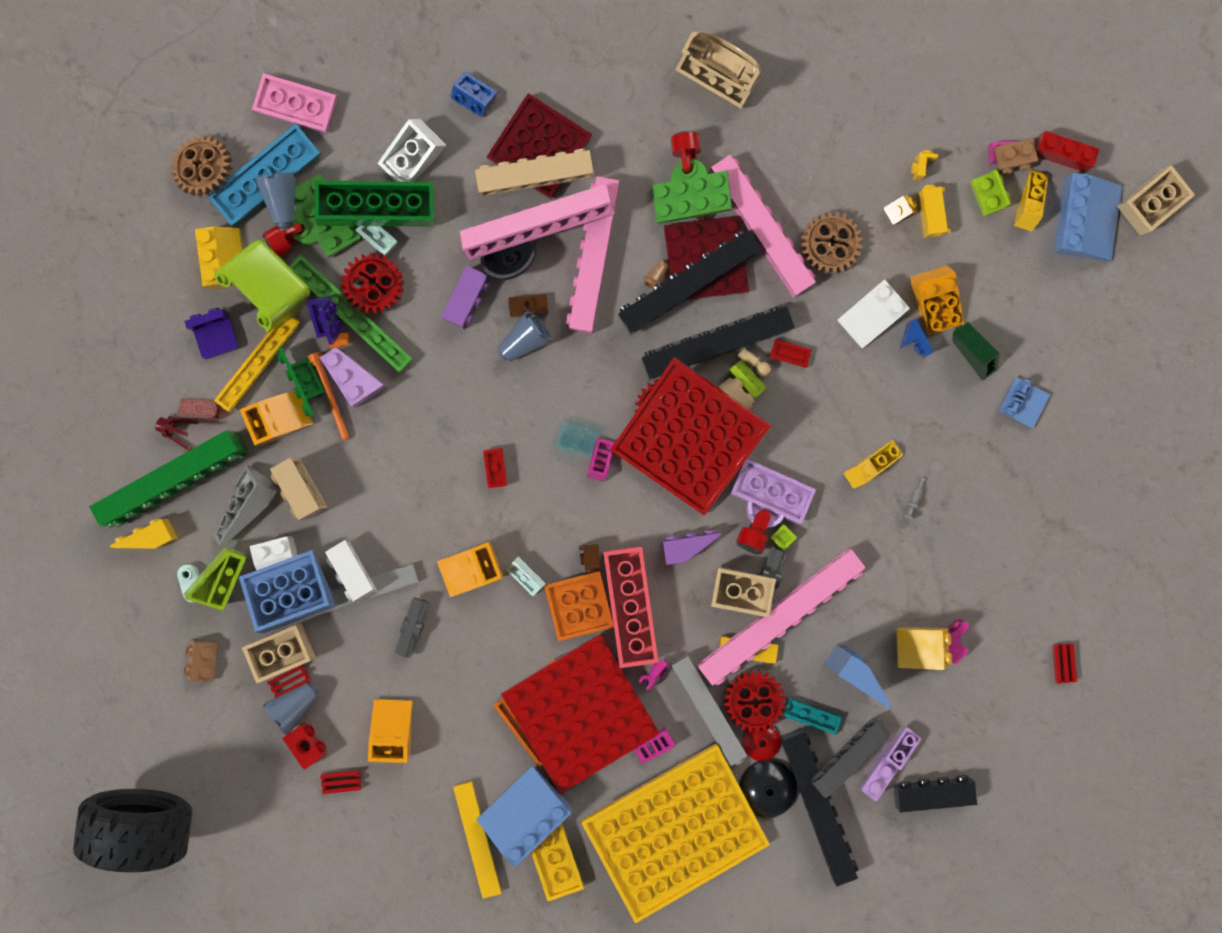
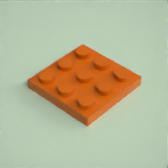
M600 571L544 585L558 641L614 627Z

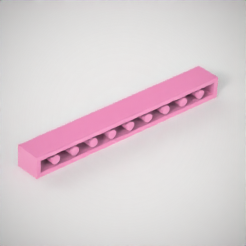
M846 549L773 605L770 609L769 617L759 616L700 661L697 667L712 686L714 684H721L726 679L725 676L731 672L733 674L741 668V663L745 660L747 662L752 660L758 650H764L772 644L771 640L775 637H782L787 632L786 629L791 625L796 626L802 621L801 617L806 613L808 615L813 613L819 603H825L833 597L832 593L836 590H843L848 585L847 582L852 578L855 580L860 577L865 566L852 549Z

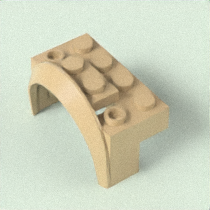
M704 31L691 33L682 50L684 54L675 69L741 109L762 74L760 73L761 70L758 62L746 52L728 41ZM711 46L707 56L703 59L707 49ZM745 67V69H744V71H743L741 77L738 79V77L740 76V74H741L743 68ZM714 69L720 71L721 73L725 74L726 76L720 74L719 72L715 71Z

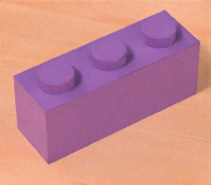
M466 265L441 317L462 329L465 326H469L473 319L471 314L474 308L478 309L482 299H480L482 292H486L490 285L489 277Z

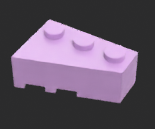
M336 347L320 357L352 407H358L387 388L384 383Z

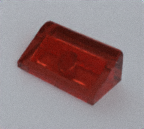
M181 399L177 417L219 420L220 405L214 400Z

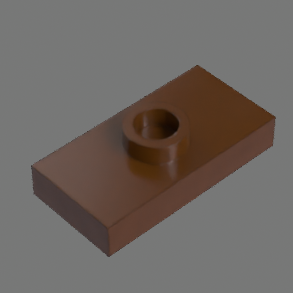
M546 294L508 298L510 317H521L528 310L534 313L532 315L548 314Z

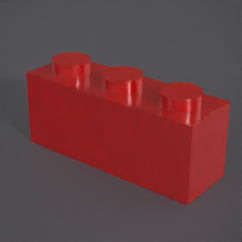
M1048 131L1041 133L1035 142L1037 157L1084 173L1094 167L1100 150L1099 148Z

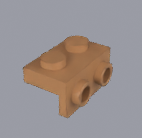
M1033 138L994 148L998 164L996 169L998 173L1002 172V175L1012 173L1017 168H1020V171L1030 169L1032 164L1038 161Z
M190 640V644L186 646L188 663L184 666V676L189 681L214 682L217 642H196L195 640Z

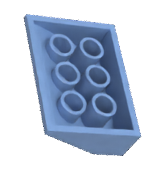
M1072 173L1064 178L1054 253L1112 261L1119 212L1117 205L1120 204L1122 186L1092 175Z
M313 550L239 577L254 630L257 633L264 634L336 607L329 585Z
M836 645L824 664L838 676L890 709L891 704L871 669L863 663L865 659L845 645L842 648Z
M532 765L476 820L501 854L516 867L572 813V806Z

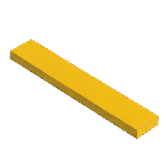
M294 317L268 332L214 401L231 413L277 353H279L278 347H283L301 325V322Z
M473 781L454 785L453 789L482 898L500 895L502 890L487 834L476 820L481 815Z

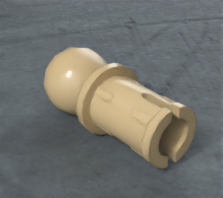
M744 347L738 354V357L751 366L750 369L753 366L756 368V373L759 376L766 377L770 374V365L766 362H760L759 359L761 357L754 355L747 347Z

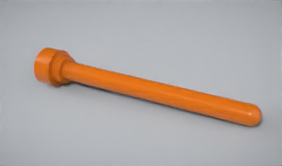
M323 352L308 355L309 361L317 369L341 438L348 440V431L323 362L320 359L323 356Z

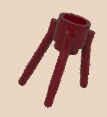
M168 416L167 419L160 417L157 420L155 430L162 433L163 437L169 438L188 451L193 449L170 434L175 432L188 436L187 432L177 429L174 422L198 424V421L173 418L171 416Z

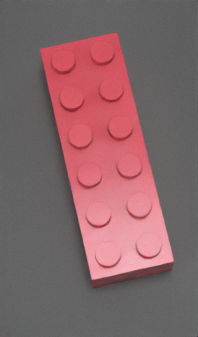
M642 546L604 551L620 668L659 663Z

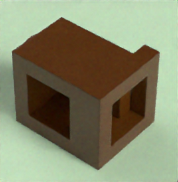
M599 544L579 546V550L584 552L580 554L581 565H585V572H597V568L601 567Z

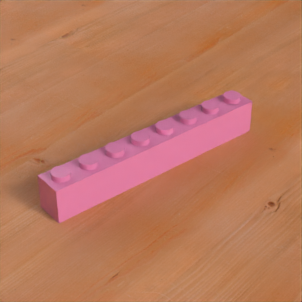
M729 155L712 166L710 174L727 170L732 207L751 232L794 298L815 283V276L810 269L807 270L803 263L805 261L803 257L794 251V244L789 237L786 238L782 233L783 228L778 221L775 222L772 218L773 213L771 209L762 203L760 193L757 190L754 191L750 185L751 180L748 175L743 174L740 170L741 165L736 158L733 159Z
M596 177V182H592L591 189L606 184L615 210L619 180ZM614 214L584 223L583 231H586V237L581 239L580 249L583 250L582 257H578L576 268H579V275L574 277L573 287H576L575 295L571 294L570 306H573L572 313H568L566 320L569 330L592 334Z
M606 184L596 186L589 190L462 230L460 235L463 250L469 260L615 214L610 192Z

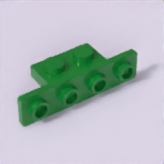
M282 346L278 347L280 353H277L281 365L285 363L288 368L285 373L289 381H294L296 388H293L297 398H302L305 404L301 406L305 415H310L311 419H314L315 416L308 400L324 394L325 391L309 358L290 365Z

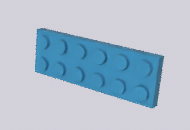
M295 123L227 180V183H223L222 189L218 187L216 193L212 192L207 197L230 225L235 227L264 203L256 183L257 177L263 175L273 176L274 173H293L297 176L322 154Z

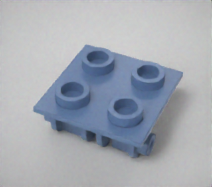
M1016 377L999 412L1033 429L1050 394L1034 387L1029 380H1021Z

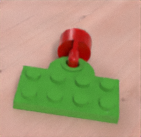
M682 131L674 134L671 137L672 155L682 159L671 173V182L652 185L656 222L662 224L731 211L732 201L727 170L709 174L708 169L697 160L696 155L701 152L700 138L697 132Z
M321 173L295 187V206L297 209L294 211V222L290 223L291 226L281 232L276 225L263 233L262 237L269 248L280 258L293 251L291 246L297 242L304 246H312L319 243L329 259L362 240L354 226H317L315 221V181H325Z

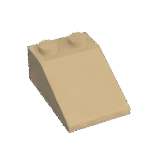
M718 567L711 607L769 617L776 579Z

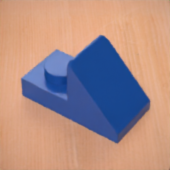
M916 318L908 322L900 348L914 341V349L922 358L933 353L934 351Z

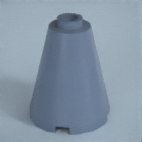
M274 173L273 176L263 175L257 177L256 183L274 225H278L279 228L290 227V223L294 222L295 174Z
M528 310L523 314L500 344V351L498 353L503 360L513 361L552 341V338H548L550 333L538 317L534 319L531 316L534 313Z
M305 683L266 702L263 708L272 721L279 726L278 728L287 735L319 698L317 696L319 691L313 683L310 685Z

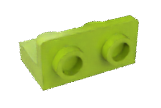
M997 169L970 181L984 217L1011 205L1010 194L1008 191H1005L1003 177L998 173Z
M740 360L728 371V374L733 379L738 378L741 381L742 389L746 394L749 393L753 399H756L766 389L763 382L743 360Z

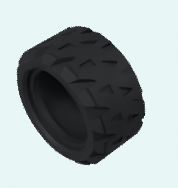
M117 789L94 794L82 801L78 807L73 853L77 859L88 866L106 871L130 873L167 868L181 861L187 854L193 812L192 807L177 795L157 790Z

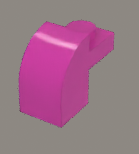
M961 619L953 621L948 631L951 634L949 653L952 654V663L955 665L969 651L958 641L970 627L967 622Z

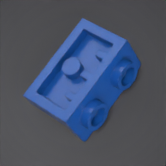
M466 71L454 83L451 93L453 100L480 117L485 115L486 108L497 96V91Z

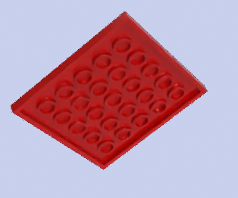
M674 357L610 450L696 511L705 515L764 437L771 424Z
M601 633L501 693V696L560 794L660 734Z

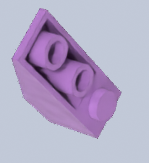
M715 529L704 531V535L697 536L696 532L685 534V538L678 539L677 535L666 537V541H662L666 565L688 561L720 537V533H715Z

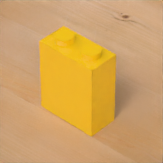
M901 627L896 629L898 668L945 670L952 664V654L949 653L951 634L948 633V628Z

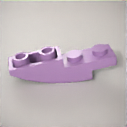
M904 727L867 772L869 775L859 790L877 802L896 772L903 768L922 738L908 727Z

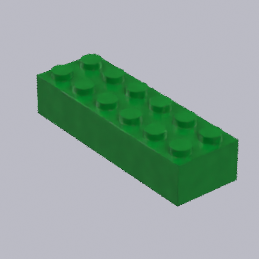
M315 181V221L317 226L434 227L433 182Z

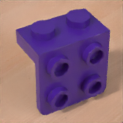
M331 296L309 299L307 305L317 338L327 336L329 345L334 344L342 331L341 321L337 320L336 316L337 307L335 302H332Z
M213 308L208 310L207 314H195L190 316L189 320L184 321L186 328L194 332L203 359H209L239 348L227 311Z

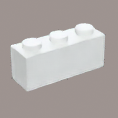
M344 540L325 552L328 557L326 561L331 568L334 567L337 573L335 577L346 588L344 593L349 601L359 603L377 592L375 585L350 542Z

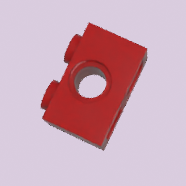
M304 722L282 738L303 770L327 754L323 741L318 740L315 736L314 728L312 725L307 724V722ZM304 740L310 743V749H306L303 746Z

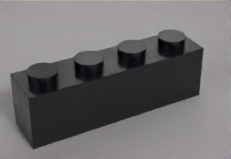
M958 775L956 779L939 777L936 781L919 779L916 783L900 781L899 784L893 785L895 806L900 813L977 805L975 781L967 775Z

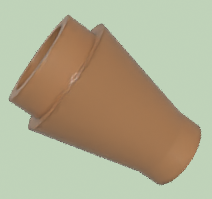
M659 261L644 277V284L652 289L655 285L662 283L669 266L665 262Z

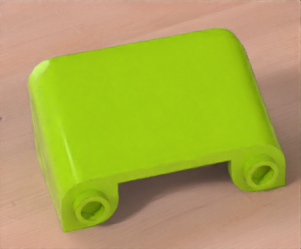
M256 240L219 268L214 276L223 287H229L234 284L259 309L257 322L267 332L299 315L310 296L308 286L262 240Z

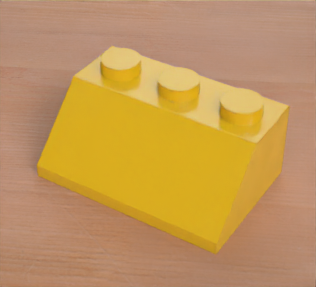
M207 227L195 229L202 286L209 290L229 288L220 285L214 276L219 268L243 250L240 228Z

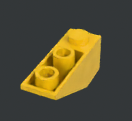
M1030 169L1016 211L1014 226L1032 232L1043 217L1048 175Z
M891 440L857 462L843 474L853 489L869 482L901 458L903 454L894 440Z
M158 517L151 520L149 526L145 528L140 526L132 530L133 534L116 538V542L110 545V547L162 548L178 540V537L169 519Z

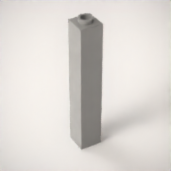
M688 654L671 662L672 668L729 764L732 766L744 762L745 757H747L745 750Z

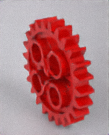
M369 252L368 258L361 254V260L354 257L355 264L348 262L350 269L344 268V273L347 275L341 276V279L345 281L341 283V288H346L342 291L343 295H348L346 301H352V308L358 305V312H361L364 308L367 315L370 310H373L374 315H376L379 309L383 314L385 307L391 310V303L397 305L395 298L401 299V294L398 292H404V288L400 286L404 284V280L400 279L403 277L402 272H397L399 266L392 267L394 260L387 262L386 255L380 259L379 253H377L376 257H372L371 252ZM372 267L377 271L374 274H369L367 270ZM384 280H390L392 282L389 286H383L381 284ZM358 281L364 283V285L360 288H356L354 286V284ZM369 281H370L371 283L376 282V286L373 285V284L370 286V285H369ZM373 293L379 296L376 300H371L368 297Z
M752 669L750 670V675L743 671L742 678L736 675L738 681L730 680L733 685L732 687L726 686L730 693L724 694L728 701L723 702V704L729 706L725 712L732 713L729 716V720L736 719L734 722L735 726L741 723V730H744L747 726L749 733H751L753 728L759 733L762 727L766 732L767 725L773 728V721L780 722L777 716L784 715L780 709L786 708L781 703L786 700V697L780 695L785 691L784 689H778L781 686L780 682L774 684L776 679L774 676L768 679V672L762 676L761 670H758L757 675L754 674ZM760 687H768L766 695L759 694ZM742 688L749 689V694L746 697L739 695ZM753 697H756L758 700L772 699L770 702L757 701L756 705H753L752 702L738 704V701H753ZM765 705L770 707L769 713H760L761 707ZM745 707L751 708V713L748 716L741 714V710Z

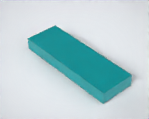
M787 697L786 708L782 711L783 717L837 735L843 718L841 715Z

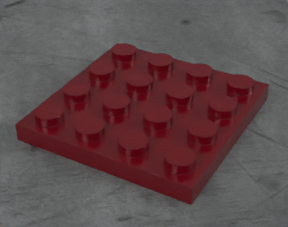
M528 93L488 153L487 159L498 165L501 162L517 163V160L524 158L534 160L541 155L552 157L559 152L574 153L575 150L586 147L592 134ZM562 183L533 189L551 200Z
M740 216L664 225L670 276L676 272L682 273L685 271L684 267L691 262L696 264L701 261L700 257L709 251L711 253L718 250L717 246L722 242L727 241L729 243L734 239L733 236L741 231ZM746 262L687 300L749 293Z

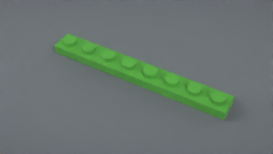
M301 254L289 266L319 298L331 296L332 302H335L337 307L336 314L399 373L413 360L362 311L358 312L357 306L352 308V302H347L346 296Z

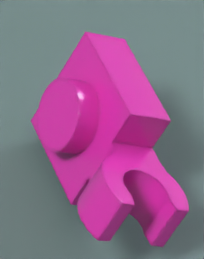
M662 659L658 661L659 663H654L651 667L650 675H644L639 679L641 684L645 680H649V685L646 687L647 690L653 689L655 683L660 681L672 667L667 661Z

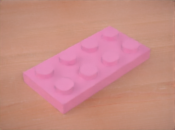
M263 73L252 110L259 114L293 124L296 123L297 125L327 134L338 97L328 92Z

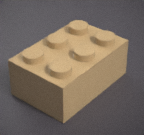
M1170 165L1160 169L1118 204L1117 207L1137 233L1143 235L1153 231L1195 196V194L1173 166Z
M290 457L270 469L272 472L271 478L276 485L280 486L282 490L280 494L286 502H289L291 506L290 512L295 519H310L328 508L300 458Z
M302 623L242 647L256 684L316 658Z

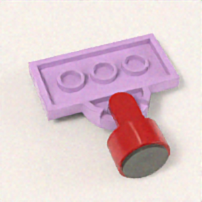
M746 459L730 494L747 501L746 511L752 526L751 528L742 527L736 540L737 546L753 554H763L769 540L764 535L766 529L776 526L783 518L802 525L816 489Z

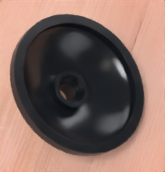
M531 240L481 256V266L485 273L493 279L509 280L525 273L533 264L536 257V245Z
M769 759L754 762L744 771L739 783V787L751 810L760 817L772 818L782 815L792 806L796 798L797 785L794 775L787 766L776 760ZM772 789L773 793L768 795L766 791Z

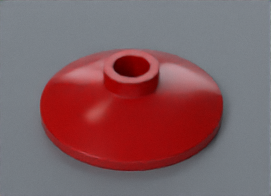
M767 725L766 732L761 727L759 733L756 732L755 728L752 729L751 733H749L748 728L743 734L742 745L750 758L756 761L769 760L777 754L781 740L779 733L774 727L772 728ZM761 740L766 741L764 746H759Z

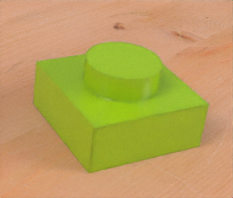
M782 524L769 538L785 551L797 537Z

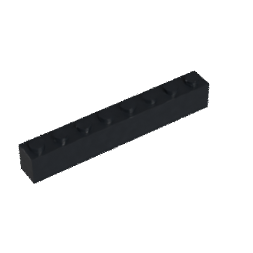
M743 230L739 231L729 243L727 241L722 242L717 246L718 250L711 253L709 251L700 257L701 261L696 264L691 262L684 267L685 271L682 273L676 272L668 278L669 281L665 284L659 283L652 288L653 291L648 295L643 293L636 298L637 302L630 305L628 303L621 307L618 317L630 336L757 255L761 248L749 230L743 232Z
M779 305L771 308V312L764 314L762 311L752 315L753 318L747 321L745 318L734 321L735 325L728 327L725 324L717 327L715 332L710 333L708 330L699 333L698 338H684L680 340L681 344L674 346L673 343L663 346L661 351L656 352L653 349L645 352L642 362L648 379L652 380L660 377L674 357L689 367L795 329L788 307L782 308Z
M799 729L780 736L783 749L833 882L837 887L858 879L856 872L859 869L855 860L851 861L849 855L852 853L848 841L844 842L842 837L845 835L841 823L838 824L836 821L838 813L835 806H831L829 799L832 797L824 798L811 783L812 778L821 769L817 770L815 765L818 762L815 752H811L808 745L811 744L808 734H804Z

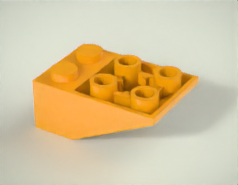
M944 265L910 277L913 295L928 336L964 324L956 273L953 269Z
M294 390L240 409L254 445H265L314 424L310 415H305L301 407L305 404L302 398H297Z
M491 541L437 561L450 597L504 577Z
M374 699L368 745V762L407 763L410 760L413 700Z

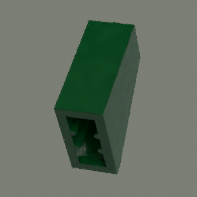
M969 322L963 326L959 325L953 331V343L978 376L985 380L998 370L999 352Z

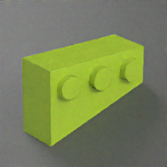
M225 546L184 592L185 599L224 611L246 560L245 554Z

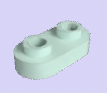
M191 564L180 567L177 572L184 598V592L200 575L198 569ZM185 571L189 572L188 578L184 575Z

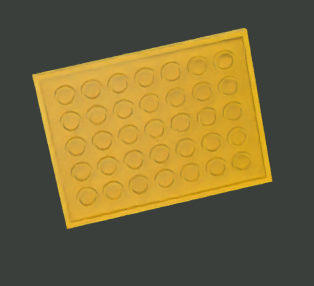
M716 743L580 820L635 924L770 845Z

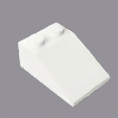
M409 119L378 164L396 182H414L438 158L446 144L421 119Z
M884 279L837 321L863 349L910 308Z
M293 536L249 546L256 571L298 555Z

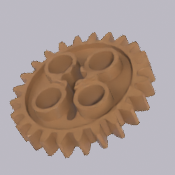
M201 135L200 140L194 136L193 142L187 139L186 146L181 143L182 150H175L178 156H172L175 163L170 164L174 168L170 173L174 175L172 179L177 183L176 185L186 194L189 193L192 196L196 194L199 197H202L203 193L209 196L210 190L216 193V187L222 189L221 182H228L225 176H231L227 170L233 168L229 164L233 160L229 157L230 152L226 149L227 147L218 139H213L211 136L206 138L204 135Z
M829 211L827 217H825L821 213L820 220L815 216L813 218L814 223H807L810 229L804 228L803 230L806 235L801 236L800 239L805 242L800 247L806 248V250L802 252V255L808 254V258L805 261L812 260L811 268L818 265V272L824 268L825 274L830 269L832 274H835L838 268L842 273L844 266L849 269L851 267L849 262L855 264L857 261L854 257L861 255L857 250L863 248L862 245L858 244L863 241V238H858L862 231L855 230L858 224H851L853 218H850L848 221L845 220L846 214L839 217V212L837 211L832 216L831 211ZM820 228H826L828 235L823 236L820 234ZM844 231L847 234V239H841L838 232ZM815 239H818V240H821V241H824V242H816ZM830 239H832L833 243H835L833 247L831 246V243L828 242ZM816 247H823L825 250V254H818L816 251ZM835 250H841L844 257L838 258Z

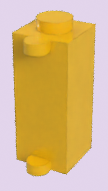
M934 184L926 185L918 193L924 238L951 233V229L947 228L943 200L945 187H935Z

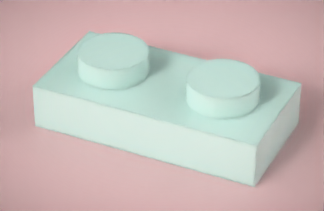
M359 226L356 229V232L383 256H387L398 244V241L381 226Z
M519 557L506 569L532 596L546 584Z

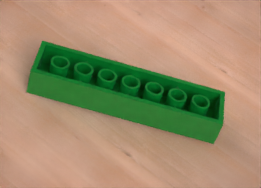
M225 430L90 505L89 508L100 527H121L127 523V519L139 517L144 514L143 510L159 506L161 500L165 498L167 500L178 495L177 491L193 487V482L209 478L211 472L227 468L229 462H237L245 457L244 454L249 451L237 431Z

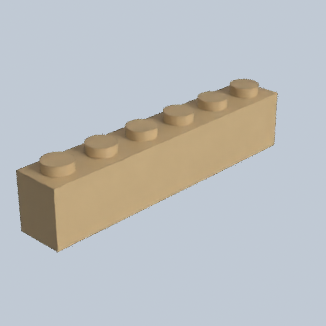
M577 149L574 153L569 154L559 152L552 157L541 155L534 160H528L527 158L519 159L517 163L511 164L509 162H501L498 166L493 167L483 165L475 170L480 197L594 178L590 150L586 151L585 149Z

